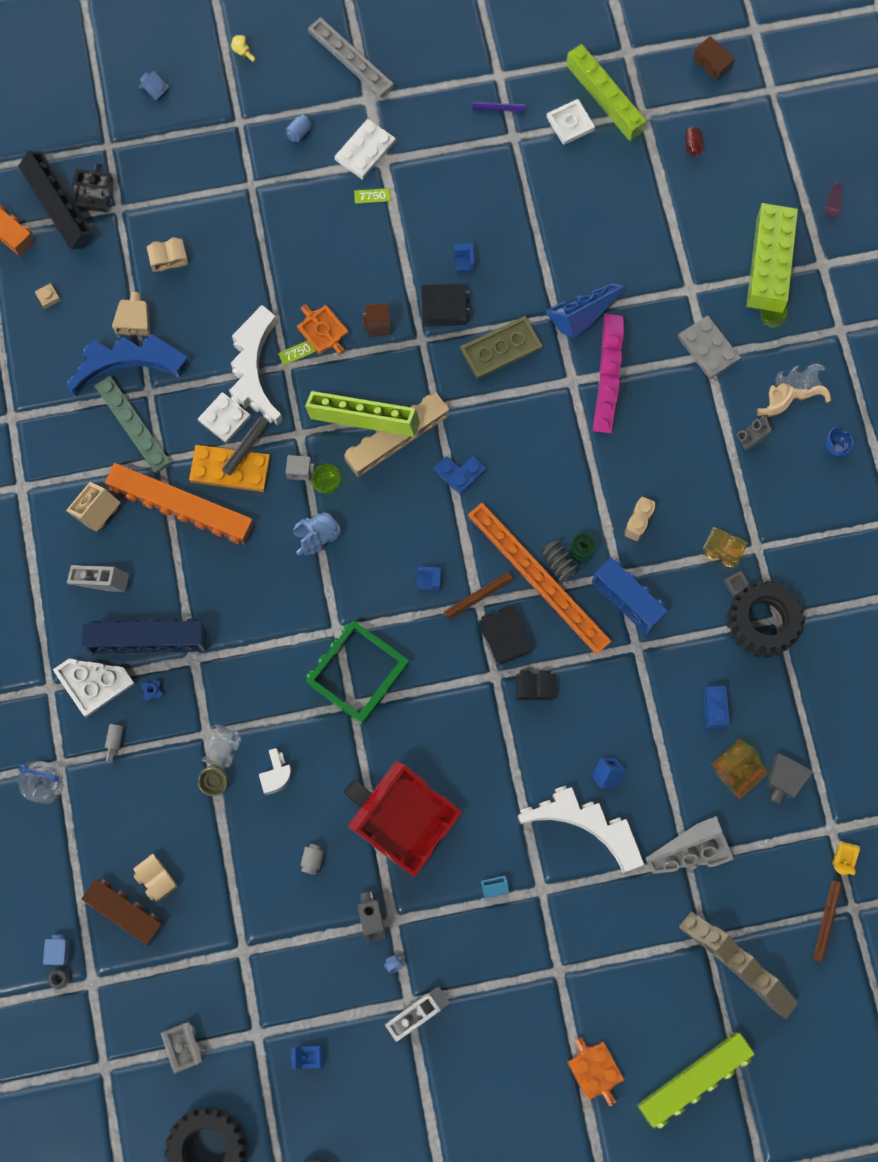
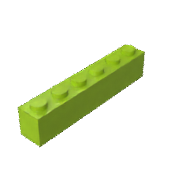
M581 44L570 51L567 55L566 66L627 139L631 141L642 134L645 129L646 119L587 49Z
M311 391L305 405L310 418L313 420L411 437L415 436L420 424L416 408Z
M735 1032L638 1103L637 1106L650 1126L653 1128L658 1127L659 1129L669 1122L667 1119L670 1116L681 1114L685 1110L684 1106L689 1102L694 1104L702 1098L701 1094L704 1091L708 1090L710 1092L719 1085L718 1081L723 1077L728 1079L735 1074V1068L740 1065L744 1067L752 1061L750 1057L755 1054L741 1034Z

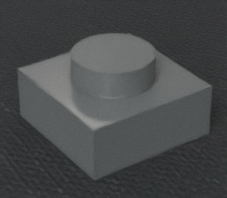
M741 570L723 581L733 597L750 585Z

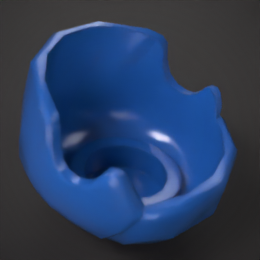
M838 426L832 428L827 434L825 446L833 455L839 457L846 456L854 448V440L849 431L845 432Z

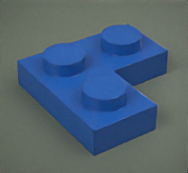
M446 456L433 468V471L456 493L461 495L487 468L474 456L461 468Z

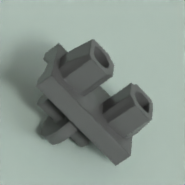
M762 416L760 419L754 420L745 430L739 431L737 436L744 449L749 451L759 442L764 443L766 437L772 434L774 430L770 426L767 417Z

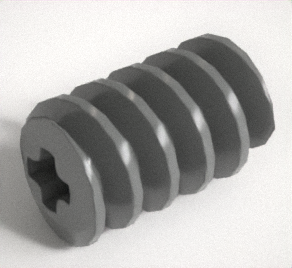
M561 539L546 545L541 552H543V558H548L547 564H552L551 570H557L555 576H561L559 582L563 583L578 573L575 572L578 565L571 566L574 559L567 560V556L570 553L562 552L565 546H558L561 542Z

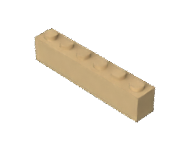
M434 393L432 396L431 394L427 395L420 404L410 407L416 408L420 419V424L414 437L376 431L371 437H365L361 444L356 447L352 446L346 451V454H344L345 461L358 478L449 417V409L437 393Z

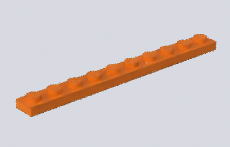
M483 503L468 514L470 520L595 655H598L611 643V640Z

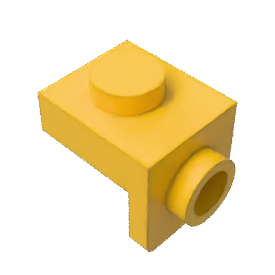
M839 841L833 859V866L839 874L855 875L856 870L854 867L860 847Z

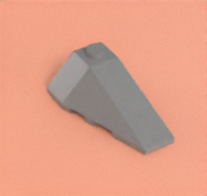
M717 817L697 823L646 857V861L653 874L674 872L683 867L697 869L699 865L714 867L734 860Z

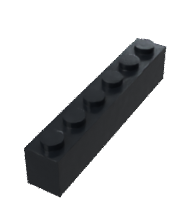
M27 151L18 167L69 248L85 249L94 236V232L43 152Z

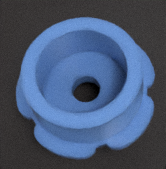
M397 955L386 959L387 963L384 967L388 970V973H394L404 967L402 964L403 958H398Z

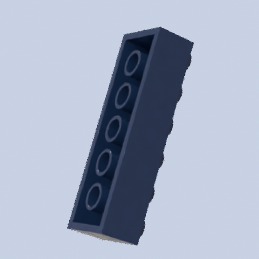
M189 618L187 621L167 619V622H160L158 619H149L148 622L128 620V623H120L119 620H109L108 623L92 620L89 623L83 624L82 647L90 655L206 652L207 629L196 618Z

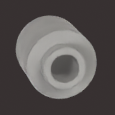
M309 844V847L304 848L300 865L302 866L301 872L317 875L324 855L321 846Z

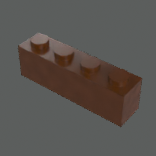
M104 878L101 881L95 879L81 900L142 943L150 946L164 926L160 922L161 918L153 912L149 915L143 911L145 907L137 901L134 903L127 899L129 896L123 891L118 890L116 892L111 888L113 884Z

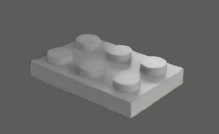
M709 316L704 317L677 336L709 380L740 360V356Z

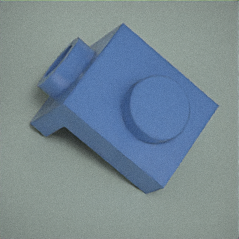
M154 71L150 74L146 72L139 79L141 81L139 87H143L155 100L169 87Z

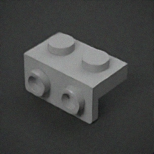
M189 1022L161 1033L174 1073L202 1062V1050L196 1044L194 1039L196 1033Z

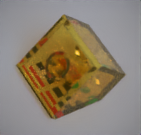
M741 739L737 740L711 764L718 777L738 799H741L768 774L756 750Z

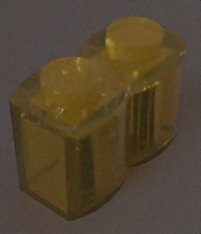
M713 527L702 551L705 552L707 557L715 559V557L719 558L726 566L733 567L739 564L748 543Z

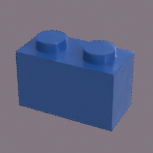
M726 686L706 687L703 690L706 729L727 728L730 725Z

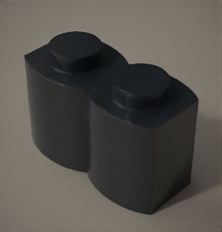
M520 671V674H516V700H555L556 675L551 674V671H539V674H531V671Z

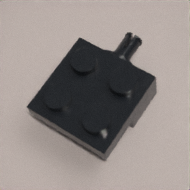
M94 163L93 171L75 170L72 183L74 188L72 199L78 209L107 213L114 179L111 173L100 172L102 167L100 163L98 165Z

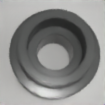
M57 968L50 973L48 980L52 988L63 989L68 985L70 977L65 969ZM58 975H61L63 977V980L60 983H58L56 980Z

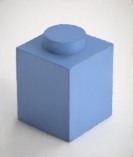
M52 935V939H45L43 964L68 965L70 940H64L63 935Z

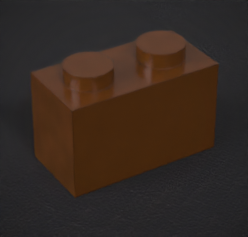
M711 36L695 48L693 55L695 63L701 66L716 81L732 69L735 58Z
M388 303L365 305L366 312H362L364 330L368 331L369 337L391 335Z

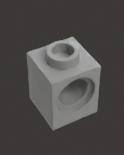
M288 455L286 465L287 479L310 481V475L314 474V464H312L311 458Z

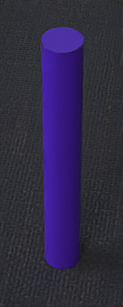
M473 102V109L525 112L526 105Z

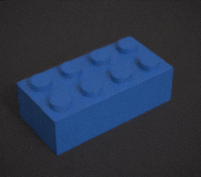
M611 557L595 572L591 583L647 635L666 615L668 611L665 609L666 605L661 600H656L646 586L642 587L637 582L638 579L632 573L628 574L623 569L624 566L620 561L614 560Z

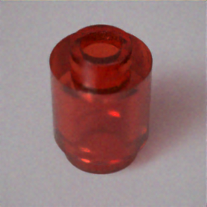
M696 127L689 128L685 134L686 152L691 156H698L704 151L703 135L700 129Z

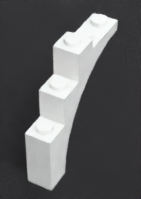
M261 305L232 335L233 345L241 353L231 362L232 373L239 378V381L229 391L231 400L238 406L242 405L246 408L250 405L256 412L260 411L263 413V417L269 423L274 422L278 426L283 421L282 416L263 393L258 374L262 347L269 333L276 326L277 320L274 314Z
M566 786L555 789L556 793L552 795L553 803L550 800L539 804V808L533 810L532 807L521 810V814L518 815L520 824L539 820H555L583 828L607 846L616 858L623 873L644 865L627 819L621 821V818H616L609 821L610 825L608 826L599 803L594 805L593 802L582 805L583 809L580 810L572 787L567 789Z

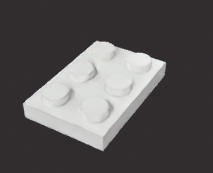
M367 119L335 155V160L363 180L394 145L396 138Z

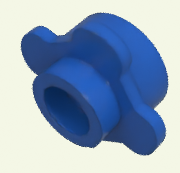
M160 681L144 682L141 685V688L144 690V700L150 701V699H160L162 697L159 687L161 685Z

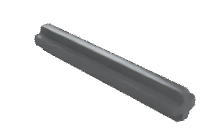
M258 418L223 466L224 474L232 475L268 425L266 418Z

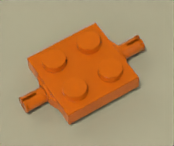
M307 304L304 307L302 306L301 310L306 315V318L297 325V329L316 352L321 355L333 347L339 355L344 353L345 349H343L339 342L349 332L327 305L313 312Z
M579 1037L574 1041L580 1052L567 1063L586 1099L590 1100L597 1095H604L608 1106L616 1102L610 1090L624 1079L604 1042L587 1048L583 1038Z

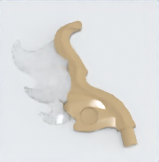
M812 364L804 372L799 373L797 372L799 366H796L787 377L782 376L783 370L780 371L775 379L777 387L771 386L769 390V406L767 408H758L757 415L767 416V418L777 416L783 413L794 399L804 400L815 395H823L825 402L829 403L831 401L830 393L827 388L821 385L818 378L819 370H825L826 368L821 364Z

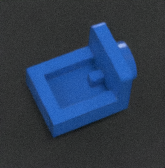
M324 1046L292 1048V1069L324 1068Z

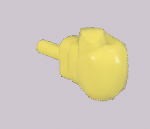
M236 35L233 37L231 44L233 51L243 58L247 56L252 62H255L256 58L249 53L250 48L246 44L245 36Z

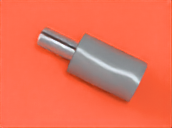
M109 724L105 748L108 749L106 762L108 763L113 762L115 750L119 751L123 726Z

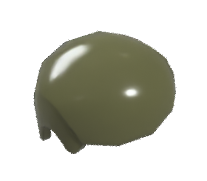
M217 766L205 768L198 776V787L202 793L208 796H218L227 788L228 776L223 769Z

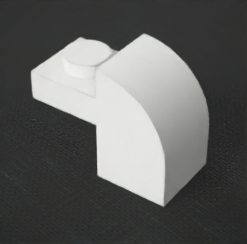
M277 748L269 750L274 770L259 774L265 795L283 790L291 780V766H282V764H285L283 753H279Z

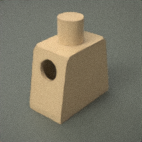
M131 292L130 300H120L112 324L116 334L151 335L149 307L145 301H141V293Z

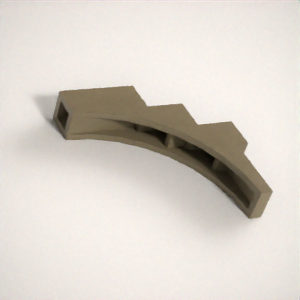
M692 911L680 924L679 928L684 933L697 941L731 969L773 1011L784 1019L798 1005V1002L776 977L765 971L754 957L739 948L724 931L716 926H712Z

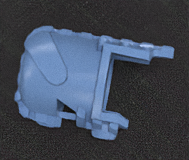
M324 512L315 515L311 519H302L293 528L294 535L303 538L301 540V548L296 553L298 555L304 553L305 556L316 552L320 553L321 545L334 541L339 537L341 528L329 513Z

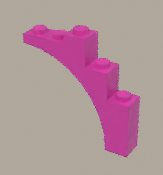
M604 315L599 382L593 422V431L612 432L619 391V372L622 359L621 348L624 335L623 316Z

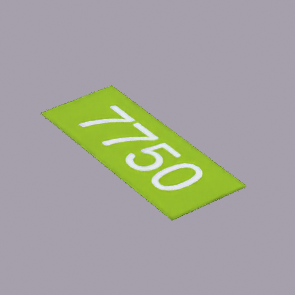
M390 188L354 191L355 204L391 201Z
M305 341L278 353L285 366L316 352V350L308 341Z

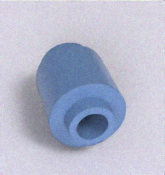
M304 115L297 116L286 128L287 137L293 142H299L310 130L311 121Z

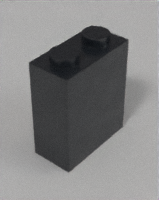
M465 284L421 285L422 326L466 325V319H470V307H466V302H469V291H466Z
M504 607L499 610V613L492 615V613L486 614L481 617L482 620H479L480 630L496 667L532 653V646L515 607Z

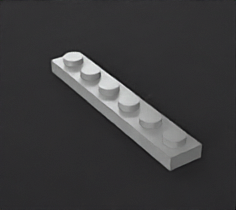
M321 17L308 27V32L380 98L394 88L393 83Z

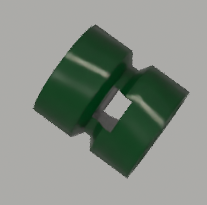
M588 533L577 534L573 538L569 550L571 558L580 564L589 562L596 549V540Z

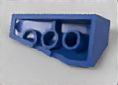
M610 284L592 291V295L577 296L574 302L568 304L566 301L561 302L546 310V314L562 334L577 337L592 325L625 288L621 285Z

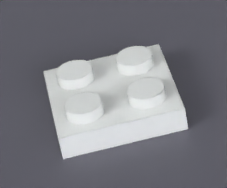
M578 99L547 113V119L563 145L595 130L594 124Z
M222 392L198 418V421L227 444L251 418V415Z

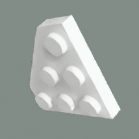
M68 659L53 669L85 718L135 685L127 671L119 666Z

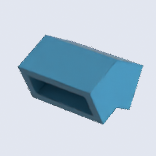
M505 876L481 881L484 899L509 893Z

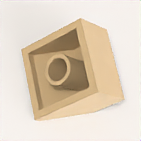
M89 482L66 511L88 528L97 532L103 528L109 516L117 511L118 505L121 502L105 488Z

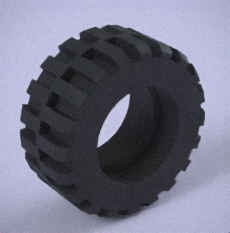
M766 580L765 583L758 581L753 585L746 586L732 601L727 613L729 618L727 628H731L729 632L731 638L735 637L737 640L735 644L738 647L742 645L745 648L744 652L748 654L753 652L756 657L764 655L765 658L772 657L773 655L778 656L787 651L800 638L799 636L804 630L805 616L802 613L805 610L803 605L799 606V597L797 595L794 597L791 594L793 590L789 587L784 589L782 588L783 584L779 582L774 585L772 581ZM758 603L769 604L780 613L783 625L779 633L776 635H764L753 628L749 620V610L753 605Z
M213 1106L197 1108L182 1116L169 1131L170 1135L166 1138L165 1145L167 1147L164 1151V1158H167V1162H191L187 1153V1145L191 1136L201 1129H212L222 1136L226 1145V1154L222 1162H246L245 1158L248 1154V1148L246 1147L248 1142L247 1135H244L242 1124L237 1122V1118L233 1114H228L227 1110L217 1109Z

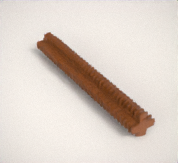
M508 572L504 573V575L496 578V580L488 583V585L480 588V590L478 589V591L472 593V595L470 594L464 600L462 599L456 605L454 604L450 609H446L443 612L448 620H450L449 618H454V616L456 617L455 614L458 616V613L464 612V609L466 611V608L472 607V604L474 606V603H478V600L479 602L480 599L482 601V598H486V595L488 597V594L494 593V590L496 592V589L502 588V585L504 587V584L510 583V580L512 582V576Z
M831 882L830 892H828L829 897H827V904H825L824 917H822L823 922H821L820 934H818L819 939H817L816 951H814V959L812 960L819 962L825 960L823 959L825 958L824 955H826L824 953H827L825 948H828L826 946L829 945L827 940H830L828 935H831L829 930L833 928L831 927L833 925L831 923H834L832 918H835L833 913L837 911L835 906H838L836 904L838 902L836 901H839L837 898H840L837 896H840L838 894L841 893L839 888H841L840 886L843 883Z

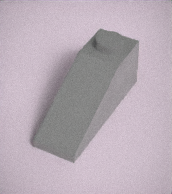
M71 565L67 584L110 592H125L129 573L116 567Z
M438 986L386 1023L385 1026L397 1042L440 1012L450 1002Z

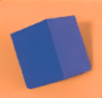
M473 243L455 244L456 272L474 271Z
M418 567L417 589L440 591L441 568Z
M600 758L592 778L601 789H616L626 770L616 758Z

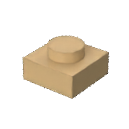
M51 283L35 291L44 309L61 301Z

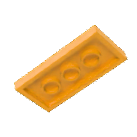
M195 445L189 481L190 483L264 492L270 455L247 452L232 475L228 476L223 473L222 468L235 450Z

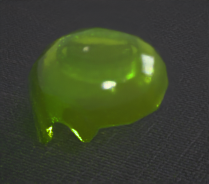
M785 306L783 313L761 309V321L765 326L771 328L780 327L788 318V308Z
M327 463L319 465L312 474L311 483L313 488L319 493L328 494L334 492L341 481L340 472L334 465Z

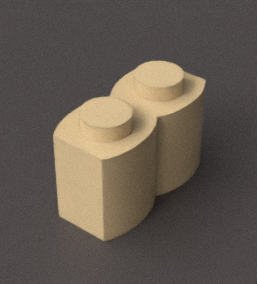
M171 238L164 243L156 241L146 246L153 272L188 264L182 239Z
M641 497L638 500L625 529L626 537L635 541H639L642 538L655 509L654 501L645 497Z
M154 854L150 855L133 869L136 873L133 875L140 885L144 883L147 888L145 893L152 901L155 899L160 902L178 888L174 879Z

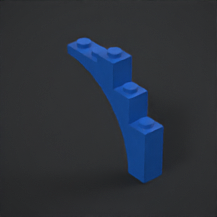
M153 334L149 338L144 339L141 348L122 337L119 341L115 342L112 351L93 339L84 348L83 355L86 361L80 364L78 372L70 377L66 387L72 395L77 397L87 385L111 371L138 366L156 368L180 378L190 365V362L186 355Z

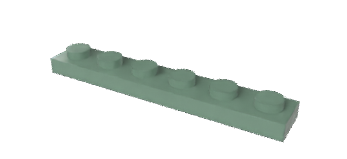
M111 376L94 385L153 472L157 474L170 466V461Z

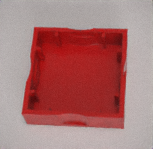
M396 761L349 823L348 827L405 872L415 877L431 856L436 844L447 834L462 811L445 797L434 792L423 779L407 766Z

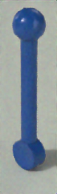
M26 765L19 766V771L22 773L28 772L51 779L53 783L59 780L57 775L51 776L29 769Z

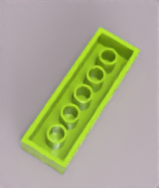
M765 203L761 204L756 221L746 307L783 313L788 302L798 209Z

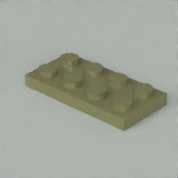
M524 316L460 346V350L476 380L541 350L543 346L527 317Z

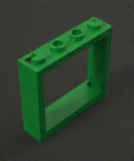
M353 620L350 624L347 623L341 631L343 634L339 639L335 638L329 646L331 648L327 654L324 653L319 658V665L316 669L312 668L308 672L306 683L363 726L409 666V660ZM354 630L398 661L360 713L316 682V679Z

